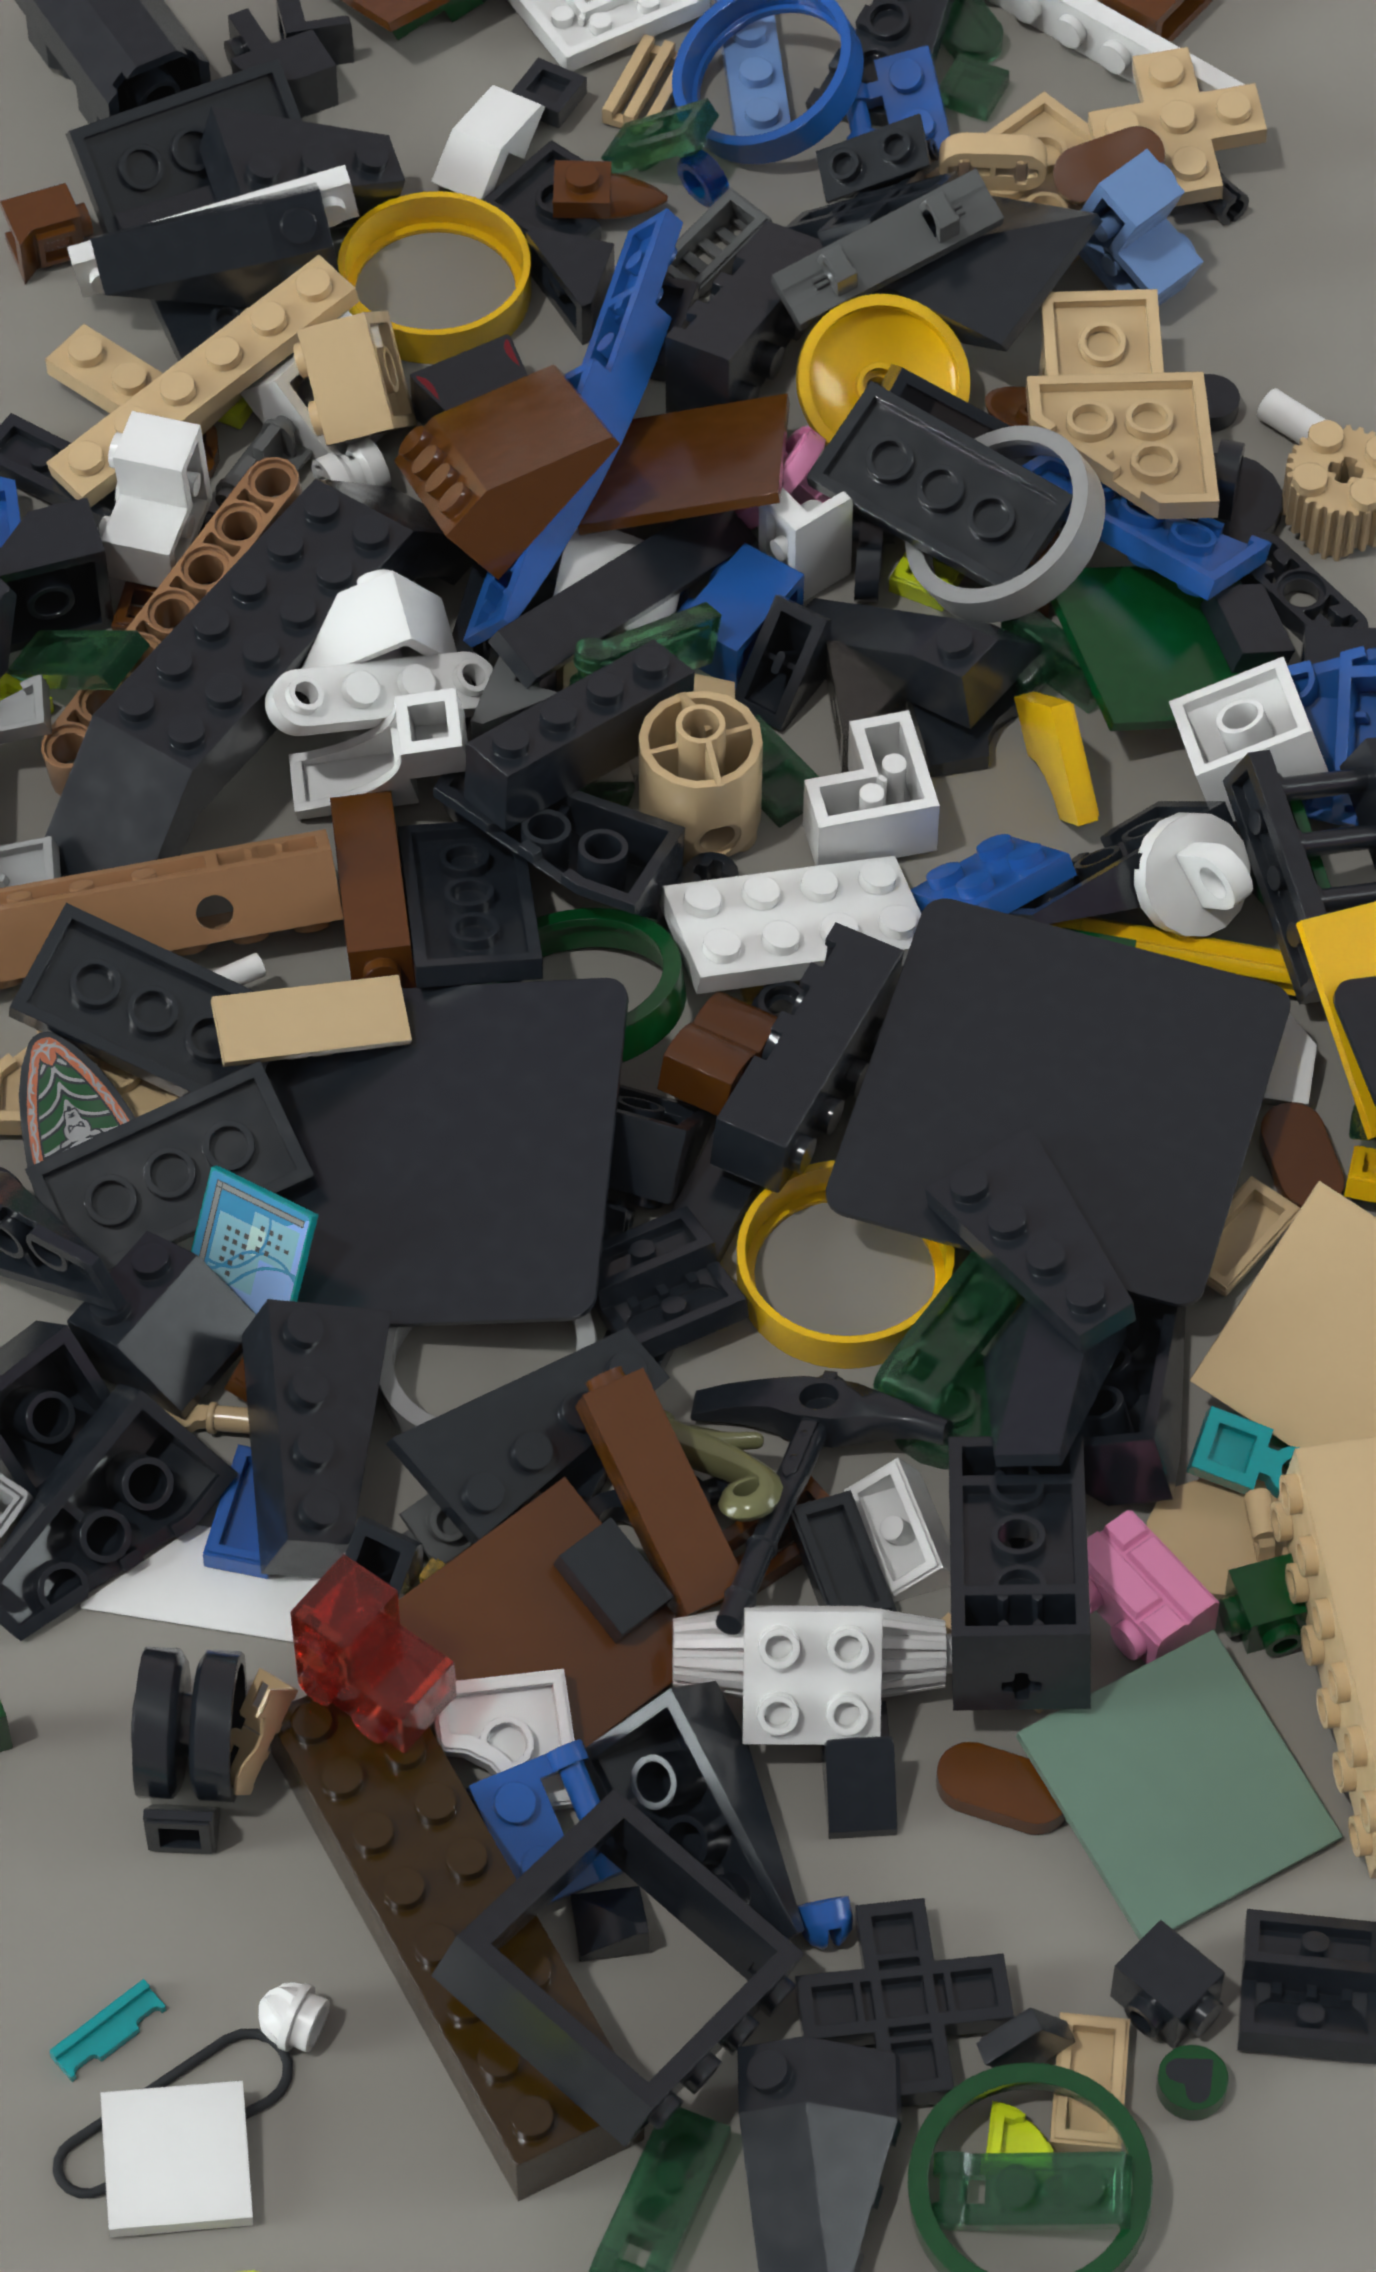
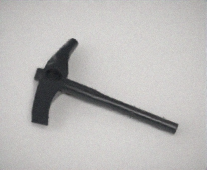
M826 1370L819 1377L789 1376L756 1379L697 1390L694 1395L690 1415L692 1421L748 1425L776 1433L790 1440L776 1472L783 1485L779 1504L772 1513L759 1519L753 1535L747 1539V1549L732 1584L724 1591L725 1600L716 1618L717 1628L728 1635H736L741 1632L744 1625V1608H754L756 1605L755 1597L771 1560L778 1554V1543L795 1505L807 1486L823 1447L834 1448L897 1439H917L946 1446L948 1445V1437H952L954 1422L862 1384L845 1381L838 1376L837 1372Z

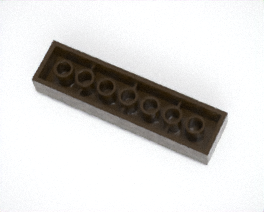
M389 1657L291 1702L282 1721L283 1725L280 1732L275 1733L270 1744L271 1753L518 2202L645 2140L644 2128L624 2147L431 1976L456 1936L516 1881V1878L391 1658ZM536 1915L499 1951L614 2052Z

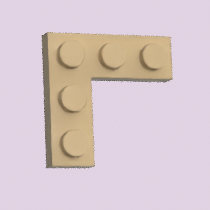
M85 324L80 326L45 359L48 375L108 413L113 412L163 374ZM238 394L199 424L201 425L202 435L243 398L241 394Z

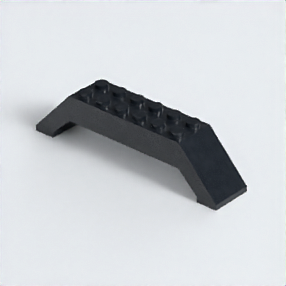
M315 478L93 714L45 837L52 836L59 846L61 877L181 855L198 815L278 729L267 716L265 710L266 694L283 673L302 668L339 592L356 586L357 579L362 575L382 569L393 570L412 582L416 578L439 577L455 585L473 565L474 559L445 536L423 503L393 487ZM295 691L296 697L301 702L307 698L305 694Z

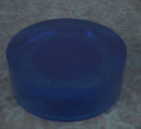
M694 148L678 160V176L687 192L700 204L711 207L730 188L723 170L706 151Z

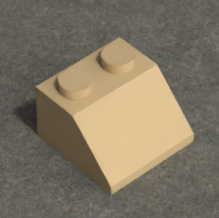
M388 311L362 312L297 329L300 343H296L293 346L294 358L301 377H309L314 401L308 403L309 416L316 435H324L326 446L417 425Z

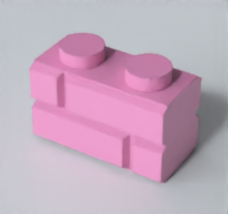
M1132 1510L1125 1511L1105 1525L1100 1533L1097 1531L1087 1538L1090 1614L1097 1611L1111 1626L1110 1632L1114 1643L1128 1659L1135 1661L1140 1657L1145 1664H1148L1195 1638L1216 1629L1220 1602Z

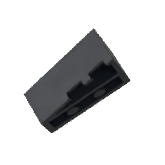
M211 106L199 147L217 202L345 165L359 216L342 221L336 226L329 227V229L352 227L371 209L388 200L400 197L405 183V178L389 135Z

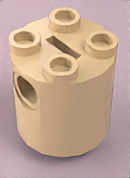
M707 690L681 692L659 702L645 716L638 735L639 812L685 827L682 867H685L692 857L701 853L716 852L730 857L736 853L749 850L756 842L757 829L761 820L763 741L759 722L749 708L729 695Z

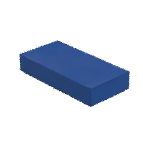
M238 1444L231 1467L239 1474L221 1495L203 1551L204 1567L269 1579L270 1574H261L251 1447Z

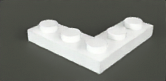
M508 0L558 64L570 71H575L633 46L641 41L644 34L656 36L698 18L710 9V0H592L587 3L585 0Z

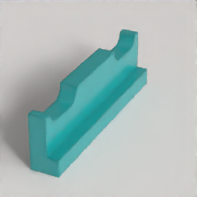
M142 1979L50 2049V2057L73 2082L76 2080L75 2073L78 2069L92 2059H98L101 2062L140 2033L138 2024L155 2011L165 2012L166 2005L150 1989V1985Z

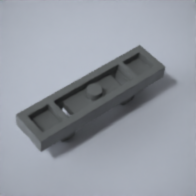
M975 168L772 274L771 283L797 329L801 331L820 321L824 315L839 304L859 296L870 295L1003 225L1004 216ZM928 212L932 214L935 221L936 237H934L922 216Z

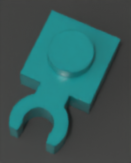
M1211 1406L1206 1411L1186 1472L1242 1494L1253 1490L1258 1479L1265 1483L1266 1488L1270 1490L1274 1497L1278 1498L1282 1466L1290 1464L1295 1448L1300 1447L1289 1446L1279 1451L1270 1448L1268 1445L1274 1429Z

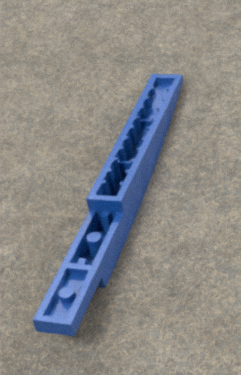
M668 208L628 231L582 365L565 374L619 441L620 445L649 382L672 319L657 305L664 293L662 284L667 269L677 255V248L675 246L683 222ZM620 445L499 580L487 571L463 639L471 648L491 638L499 629L517 619L524 611L577 529L604 480Z

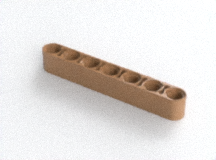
M268 457L257 461L249 468L53 723L52 734L44 736L41 743V752L50 782L58 795L61 796L74 764L65 763L76 759L93 714L173 630L169 628L177 626L302 493L298 471L287 459Z

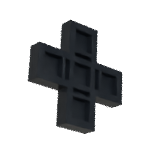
M923 170L860 192L852 199L803 211L786 227L820 239L824 248L958 178L957 171L925 179ZM930 212L922 215L927 224L935 222Z
M924 1898L855 1905V1924L862 1969L795 1976V1984L797 1985L795 1994L801 2036L857 2046L874 2044V2049L895 2052L900 2058L902 2107L938 2103L942 2097L954 2088L946 2036L991 2032L1014 2018L1004 1953L934 1961Z

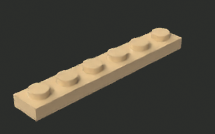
M317 255L47 461L51 476L76 500L87 498L90 507L94 506L116 489V472L114 468L109 467L108 463L109 448L113 436L117 432L123 433L132 411L198 425L292 354L294 352V344L300 343L297 329L336 320L359 302L356 288L325 259Z

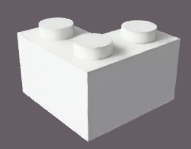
M132 411L123 433L117 432L110 444L108 463L110 468L115 469L117 477L116 504L111 516L105 515L101 519L98 531L105 549L108 577L159 587L198 536L213 497L201 425Z
M909 710L849 721V772L804 780L803 827L815 866L887 856L899 858L936 851L940 805Z

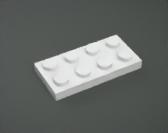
M895 856L662 886L659 905L673 939L679 948L681 958L696 994L801 980L811 962L822 967L824 966L827 952L825 939L835 922L904 950L903 966L921 916L918 905Z

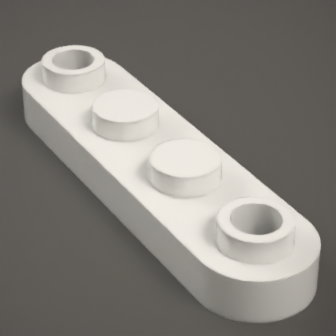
M453 652L294 669L283 673L270 687L265 697V710L268 718L276 728L292 736L370 729L378 726L390 715L394 708V696L456 687L465 718L473 717L493 667L487 660L475 653ZM463 674L469 676L476 686L467 683ZM295 691L305 694L310 704H305L298 700Z

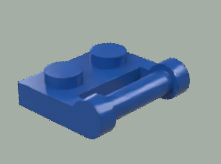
M581 1739L564 1744L544 1755L475 1782L466 1788L467 1794L516 1880L564 1836L541 1782L542 1780L557 1774L560 1775L579 1821L600 1802L584 1764L585 1761L589 1760V1756ZM601 1853L548 1905L569 1897L571 1894H576L617 1877L624 1872Z

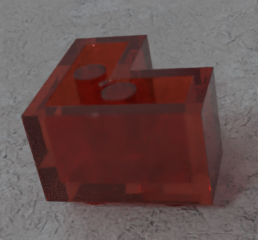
M345 1554L334 1563L290 1611L297 1678L300 1687L317 1703L323 1706H328L332 1703L350 1715L358 1730L370 1740L376 1743H383L386 1740L405 1754L457 1696L455 1662L401 1626L398 1591Z

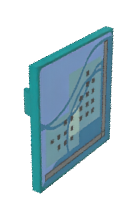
M218 1165L212 1166L191 1252L197 1254L257 1314L267 1299L297 1302L319 1215Z

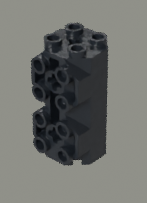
M15 0L26 16L29 41L49 68L60 70L64 78L72 80L76 85L79 111L89 124L211 82L209 61L164 0Z

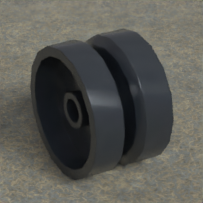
M145 1647L138 1671L131 1721L132 1771L135 1796L138 1798L173 1800L182 1787L187 1757H189L190 1783L197 1799L200 1801L235 1803L237 1795L233 1794L234 1785H232L231 1766L239 1751V1747L234 1745L231 1751V1729L238 1728L241 1730L243 1726H246L244 1724L246 1718L240 1714V1709L247 1696L245 1655L242 1651L207 1650L197 1665L193 1692H191L189 1661L180 1648Z

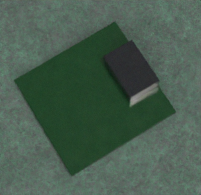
M1138 566L1084 568L1061 594L1050 601L1110 732L1178 728L1169 701L1280 657H1284L1288 665L1295 652L1263 584H1242L1241 580H1238L1207 601L1202 597H1194L1184 593L1177 587L1175 582L1152 569Z

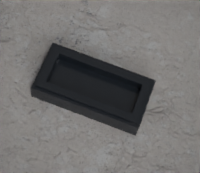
M851 1490L796 1505L790 1515L788 1525L800 1552L801 1560L818 1605L866 1606L896 1612L895 1604Z

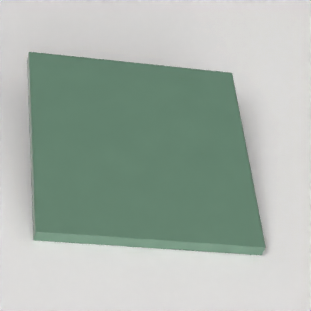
M1214 1629L1091 1693V1709H1060L1018 1731L1016 1734L1017 1740L1139 1941L1160 1920L1173 1930H1176L1339 1842L1343 1837Z

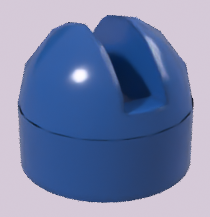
M849 1895L797 1905L805 1929L802 1935L811 1946L821 1950L828 1947L829 1934L832 1942L836 1946H840L850 1935L853 1926V1914Z

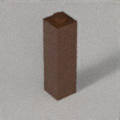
M391 790L330 798L351 980L399 975L401 988H416Z
M618 1366L593 1377L585 1383L589 1392L582 1395L575 1407L654 1572L674 1596L669 1604L675 1616L678 1618L701 1614L722 1604L725 1600L724 1591L731 1586L739 1565L644 1368L625 1375L622 1367Z

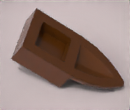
M555 160L553 218H626L646 213L668 201V195L657 187L627 175L612 173V161Z

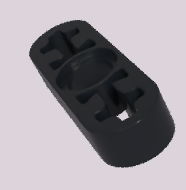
M1256 532L1246 535L1240 540L1248 544L1249 539L1254 535L1272 542L1265 561L1269 560L1272 562L1271 567L1264 563L1240 580L1242 584L1264 585L1282 624L1302 643L1305 626L1369 628L1368 621L1363 613L1281 538L1266 532ZM1299 590L1310 593L1317 601L1310 606L1299 607L1289 603L1284 596L1289 592Z

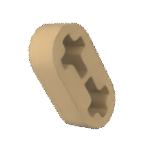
M956 133L947 137L941 143L939 149V174L943 175L957 171L958 177L976 168L988 190H1031L1040 186L1046 179L1047 149L1040 139L1031 135ZM966 159L970 160V162H959V160ZM1025 161L1027 164H1017L1016 162Z

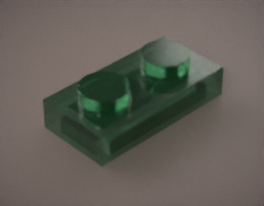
M706 98L626 122L601 159L603 161H612V173L616 174L632 169H637L640 172L646 171L660 161L677 156L680 159H687L698 153L706 145V135L720 115L709 99Z

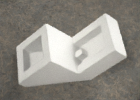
M492 85L453 127L431 182L456 193L483 200L494 190L508 153L522 159L525 158L545 106Z

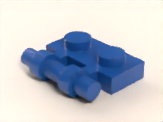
M922 46L874 60L878 81L867 84L861 81L856 98L846 114L851 132L847 140L875 130L872 127L868 109L884 105L889 124L920 114L926 140L932 138L939 151L941 143L951 136L929 46Z

